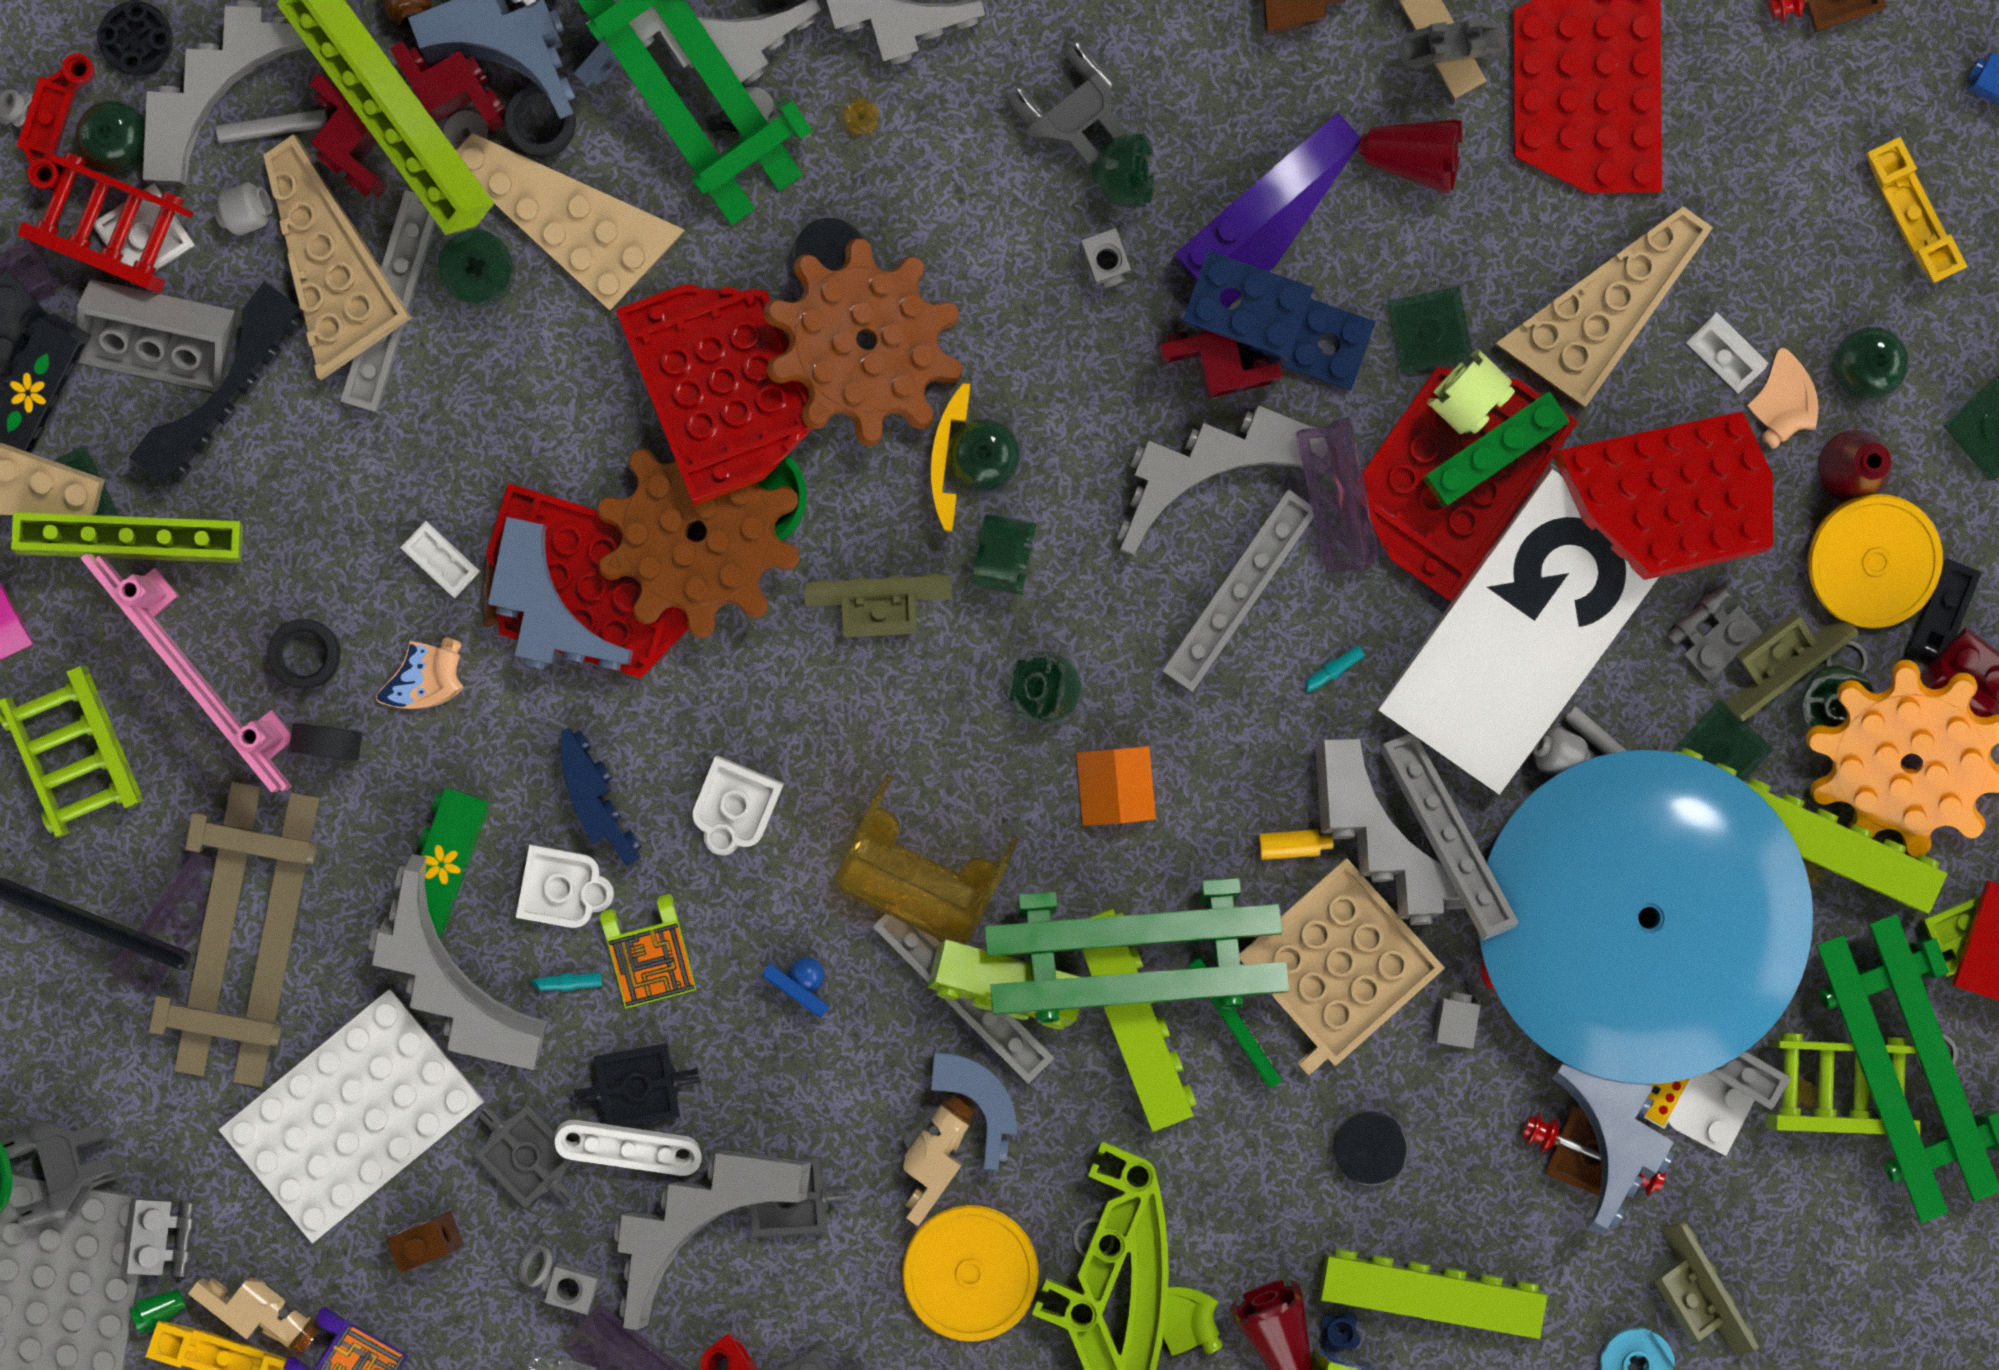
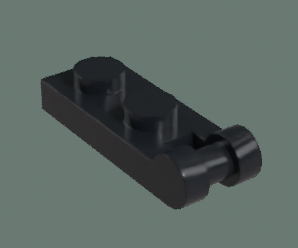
M1951 559L1944 560L1939 582L1926 604L1916 632L1911 639L1907 649L1908 655L1915 658L1923 656L1930 659V663H1932L1954 640L1982 572ZM1930 632L1941 636L1937 646L1927 643Z

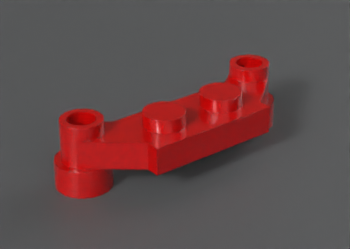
M73 53L67 56L63 61L62 69L48 78L39 76L26 120L16 145L24 150L30 164L28 168L29 181L42 190L55 188L58 183L60 170L56 163L48 160L50 153L57 154L77 90L90 83L95 76L93 62L81 53ZM85 66V73L82 76H77L78 68ZM50 170L51 178L43 182V174Z

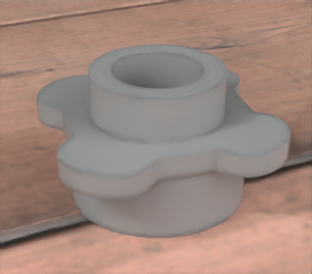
M6 90L0 95V123L3 125L13 123L16 127L22 126L26 120L32 95L27 91L19 94L16 90Z

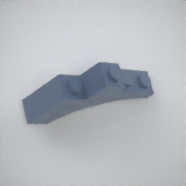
M451 0L408 18L418 46L428 65L442 61L459 50L465 58L473 56V58L506 65L522 73L538 85L553 104L560 119L574 114L569 100L575 98L567 77L560 79L557 69L563 67L556 49L563 46L558 33L564 31V27L557 10L549 12L544 0L510 12L505 0Z
M506 517L488 604L497 606L496 614L518 618L519 611L524 612L515 656L524 658L523 665L539 669H545L546 662L555 664L558 650L563 651L562 658L584 663L585 656L599 658L598 666L620 670L621 663L630 665L633 650L619 647L593 634L571 614L562 602L550 577L546 560L545 533L547 526Z
M1561 1062L1552 1080L1568 1091L1580 1105L1594 1130L1599 1146L1602 1166L1601 1189L1594 1215L1588 1227L1601 1235L1608 1227L1614 1230L1625 1212L1624 1209L1620 1208L1626 1195L1632 1198L1643 1181V1178L1638 1176L1639 1173L1650 1179L1657 1171L1661 1174L1666 1171L1674 1157L1669 1152L1674 1142L1635 1119L1638 1117L1642 1120L1650 1108L1653 1100L1649 1099L1648 1095L1653 1088L1652 1086L1603 1079L1584 1073Z

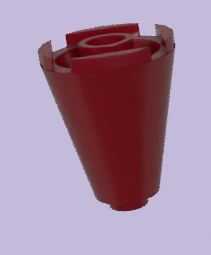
M1451 119L1371 127L1368 134L1363 133L1361 136L1359 155L1365 156V163L1439 192L1450 194L1455 186L1460 161L1458 150L1459 143H1462L1463 124L1461 120Z
M1849 430L1837 434L1827 442L1819 457L1818 468L1824 488L1833 497L1845 502L1855 497L1880 494L1889 482L1892 462L1888 449L1879 438L1866 431Z
M1278 1280L1249 1290L1243 1294L1246 1301L1239 1306L1235 1301L1230 1309L1234 1321L1269 1370H1313L1303 1294L1300 1285L1296 1281L1291 1280L1292 1286H1285L1283 1280Z

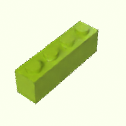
M945 939L937 945L927 988L937 990L936 995L941 998L958 1000L959 997L973 1000L972 1005L977 1008L992 1010L990 984L1032 981L1030 963L1007 956L987 957L986 950ZM1056 970V979L1078 978V976ZM1079 1008L1059 1010V1021L1042 1023V1025L1053 1029H1064V1026L1068 1027L1077 1021ZM1035 1012L1007 1014L1010 1017L1028 1020L1029 1016L1037 1018L1035 1017Z

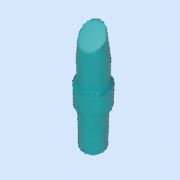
M1356 645L1337 659H1332L1323 665L1322 669L1305 680V694L1320 688L1330 680L1334 681L1343 675L1345 670L1365 658L1366 656L1361 648Z
M573 972L560 973L557 976L541 977L530 982L537 991L561 990L566 992L575 991V989L602 987L601 972L574 974Z

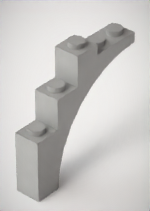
M797 0L780 9L754 17L734 19L697 18L739 81H743L746 85L759 78L764 73L761 68L769 64L761 51L763 49L771 51L780 46L786 40L783 35L796 28L799 31L809 26L816 20L814 14L820 11L821 8L816 0ZM653 6L629 22L645 47L654 41L652 35L657 33L677 65L683 68L689 65L690 68H694Z
M826 0L834 28L842 27L844 33L865 27L863 21L870 19L883 61L890 60L891 65L911 60V53L919 51L915 36L921 35L922 40L934 38L944 34L942 29L944 27L956 24L958 29L967 28L978 24L977 17L985 15L981 0H963L953 3H919L909 0Z
M236 1L235 6H225L223 50H219V45L210 43H198L196 49H186L184 93H180V88L174 86H158V92L147 91L143 180L145 182L156 185L186 186L190 157L201 127L214 105L234 83L257 66L280 55L308 48L286 17H272V22L267 23V12L262 7H258L257 2Z
M1258 405L1254 413L1247 411L1240 428V432L1245 433L1244 439L1203 423L1200 431L1196 429L1191 431L1185 446L1186 450L1191 451L1189 457L1151 441L1147 442L1145 448L1138 446L1130 467L1136 469L1134 477L1147 482L1145 488L1137 487L1130 504L1131 507L1136 508L1132 521L1124 520L1116 539L1122 542L1120 551L1133 556L1147 529L1163 509L1185 490L1213 475L1238 467L1265 464L1299 467L1325 475L1328 472L1340 438Z
M1360 739L1323 740L1316 745L1321 833H1333V839L1354 838L1355 833H1357L1360 876H1371L1372 882L1393 881L1395 875L1398 919H1410L1411 925L1432 924V918L1444 913L1443 903H1445V909L1465 908L1442 864L1431 859L1409 842L1387 816L1374 794L1367 775Z
M412 854L406 867L400 866L397 872L395 888L401 889L399 900H393L390 915L385 917L380 929L374 928L369 942V950L374 951L372 965L410 974L406 993L412 994L410 1008L447 1016L444 1035L450 1036L448 1051L534 1070L541 1053L547 1021L519 1013L496 1001L472 983L452 961L436 933L428 910L425 889L427 857Z
M725 1150L716 1153L715 1158H712L710 1161L708 1179L712 1181V1186L681 1181L668 1185V1189L664 1190L661 1200V1209L665 1211V1216L634 1212L622 1215L621 1220H618L615 1227V1241L619 1242L618 1252L632 1254L631 1259H628L624 1271V1278L628 1281V1290L620 1306V1316L624 1318L623 1328L639 1330L648 1326L653 1299L666 1269L680 1248L703 1226L725 1212L744 1205L768 1201L800 1202L807 1199L811 1162Z

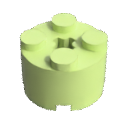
M1479 349L1470 354L1474 359L1472 363L1466 366L1461 362L1439 384L1434 391L1438 398H1429L1427 404L1459 434L1464 432L1468 434L1470 431L1473 434L1477 433L1490 419L1486 414L1496 404L1499 407L1502 406L1515 392L1510 386L1511 379Z

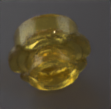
M865 98L853 100L852 104L847 106L843 112V119L848 124L847 128L854 134H861L862 132L871 133L878 125L879 109L874 103H869ZM860 113L865 114V118L863 120H860L858 118V115Z
M1798 1079L1797 1101L1803 1103V1108L1813 1109L1816 1101H1818V1095H1816L1818 1087L1808 1081Z

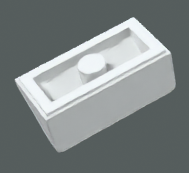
M1717 312L1686 342L1737 394L1750 384L1768 365V362Z

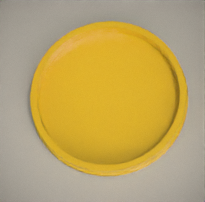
M1885 494L1855 497L1834 508L1817 527L1812 537L1807 557L1810 583L1822 605L1837 619L1849 622L1855 627L1880 629L1897 625L1920 611L1934 593L1943 566L1941 540L1929 517L1913 503L1900 497Z
M976 1205L953 1207L936 1214L926 1221L915 1233L907 1247L902 1270L904 1291L911 1308L918 1318L930 1329L944 1337L967 1342L997 1337L1017 1324L1026 1314L1034 1299L1039 1275L1034 1247L1023 1229L1005 1214L988 1207Z

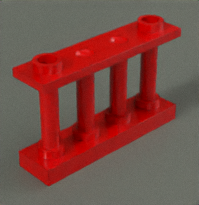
M66 152L63 158L50 153L48 160L64 167L42 221L38 220L36 226L22 221L17 235L160 294L166 280L154 276L156 268L153 266L174 214L177 213L187 218H192L194 212L182 207L184 199L163 191L160 198L84 167L87 160L69 152ZM79 173L96 180L75 233H70L67 240L57 236L59 228H56V225L75 178ZM111 186L128 193V196L107 247H102L101 252L98 253L89 249L91 242L88 239ZM145 200L161 208L140 260H135L132 267L121 262L124 255L120 253L141 202Z

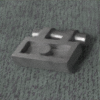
M1722 586L1712 595L1707 593L1699 600L1701 605L1687 617L1682 616L1675 622L1676 627L1666 635L1675 646L1686 637L1693 644L1682 655L1706 682L1715 677L1736 658L1737 653L1763 633L1739 605L1728 614L1725 613L1721 605L1731 596ZM1711 615L1717 624L1702 636L1696 628Z
M131 1198L122 1272L126 1274L162 1275L164 1261H173L172 1275L186 1277L188 1263L192 1262L193 1250H190L192 1230L196 1229L197 1217H194L195 1202L181 1201L179 1215L170 1214L171 1201L167 1199ZM168 1228H177L175 1248L166 1247Z

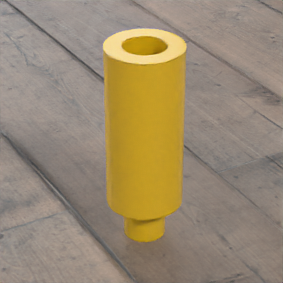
M1318 829L1259 833L1261 860L1320 856V850L1333 849V835H1319Z

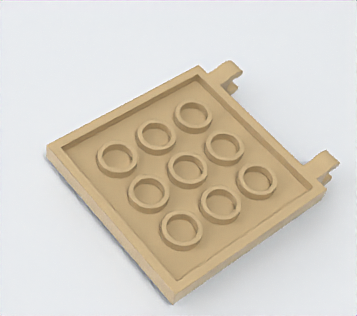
M1344 858L1281 915L1282 935L1257 936L1239 952L1240 961L1243 965L1286 962L1289 992L1273 993L1271 996L1317 1046L1297 1063L1308 1075L1313 1073L1327 1059L1334 1066H1337L1445 969L1404 921L1398 919L1396 912L1364 876H1360L1359 871L1347 858Z

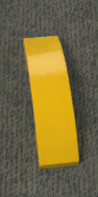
M1901 136L1867 152L1866 155L1875 180L1900 232L1930 281L1934 284L1967 268L1968 266L1952 235L1947 236L1915 174L1917 167Z
M964 383L955 392L942 415L934 439L931 458V485L935 508L944 531L951 533L953 530L957 494L942 492L951 422L966 423L970 384Z
M157 1321L145 1356L179 1368L183 1365L196 1370H285L284 1364L288 1360L279 1355L214 1333L164 1321Z

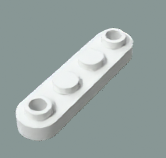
M568 1120L559 1125L554 1136L557 1152L566 1159L686 1176L694 1173L699 1168L702 1160L698 1143L694 1139L682 1135L580 1120ZM570 1133H577L580 1136L575 1142H570L566 1139ZM680 1149H686L689 1151V1155L684 1159H680L676 1156V1152Z

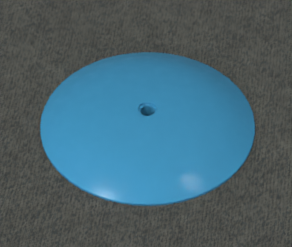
M1633 750L1606 754L1578 763L1541 785L1518 807L1500 832L1488 857L1487 865L1519 922L1515 928L1484 941L1479 934L1484 964L1491 983L1513 1020L1534 1042L1565 1064L1584 1073L1623 1083L1658 1084L1685 1080L1713 1071L1750 1049L1771 1029L1792 1000L1802 979L1812 940L1813 906L1808 875L1799 849L1780 817L1757 792L1731 773L1707 761L1667 751ZM1651 907L1656 912V922L1651 927L1644 928L1639 923L1638 916L1642 909Z

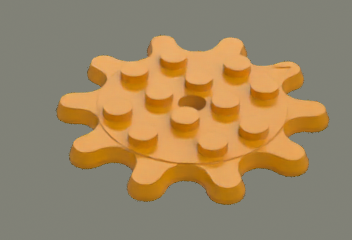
M1902 660L1893 666L1891 685L1884 692L1872 693L1855 680H1847L1841 683L1837 690V698L1847 711L1845 721L1836 727L1816 725L1808 730L1806 734L1807 745L1812 750L1829 756L1833 763L1829 774L1818 778L1811 784L1810 795L1814 801L1823 805L1839 801L1849 803L1854 809V816L1847 828L1850 829L1852 823L1873 832L1870 839H1873L1877 832L1884 829L1898 831L1903 838V846L1906 847L1905 851L1909 855L1918 858L1920 854L1925 855L1931 849V834L1938 827L1952 826L1968 838H1976L1984 832L1986 827L1985 819L1978 812L1976 801L1979 796L1985 793H1999V765L1991 757L1992 748L1999 743V714L1990 717H1979L1971 711L1970 701L1977 691V682L1971 674L1958 673L1943 688L1930 689L1922 683L1917 664L1911 660ZM1907 754H1917L1921 757L1922 763L1914 770V768H1907L1901 764L1902 758Z

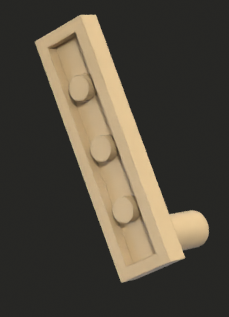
M1398 0L1414 31L1434 23H1454L1442 0ZM1474 58L1433 64L1453 100L1487 81Z

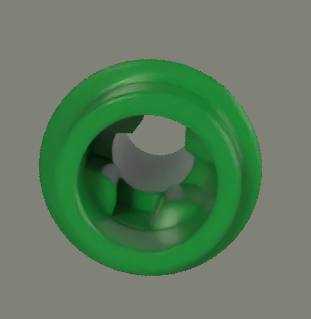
M177 1288L171 1292L135 1300L136 1304L128 1309L139 1333L143 1334L149 1331L151 1334L155 1330L157 1321L167 1322L180 1311L186 1309L187 1306Z

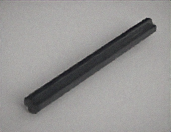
M0 878V899L175 969L185 970L191 960V953L189 951L8 879Z

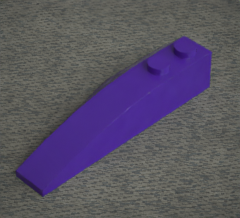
M1337 113L1177 251L1173 259L1195 283L1208 250L1270 271L1282 258L1357 149L1361 141L1360 136ZM1227 288L1220 293V302L1225 308H1228L1240 297V294L1235 289Z

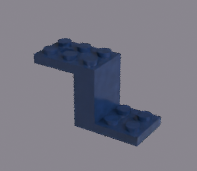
M1209 250L1206 253L1182 321L1191 326L1250 346L1247 355L1260 360L1269 358L1271 364L1280 362V367L1348 391H1352L1376 323L1374 320L1311 299L1314 287ZM1232 288L1239 292L1241 303L1237 308L1227 309L1221 304L1220 293L1223 290ZM1332 334L1338 339L1339 349L1336 353L1327 355L1321 352L1318 341L1322 335Z

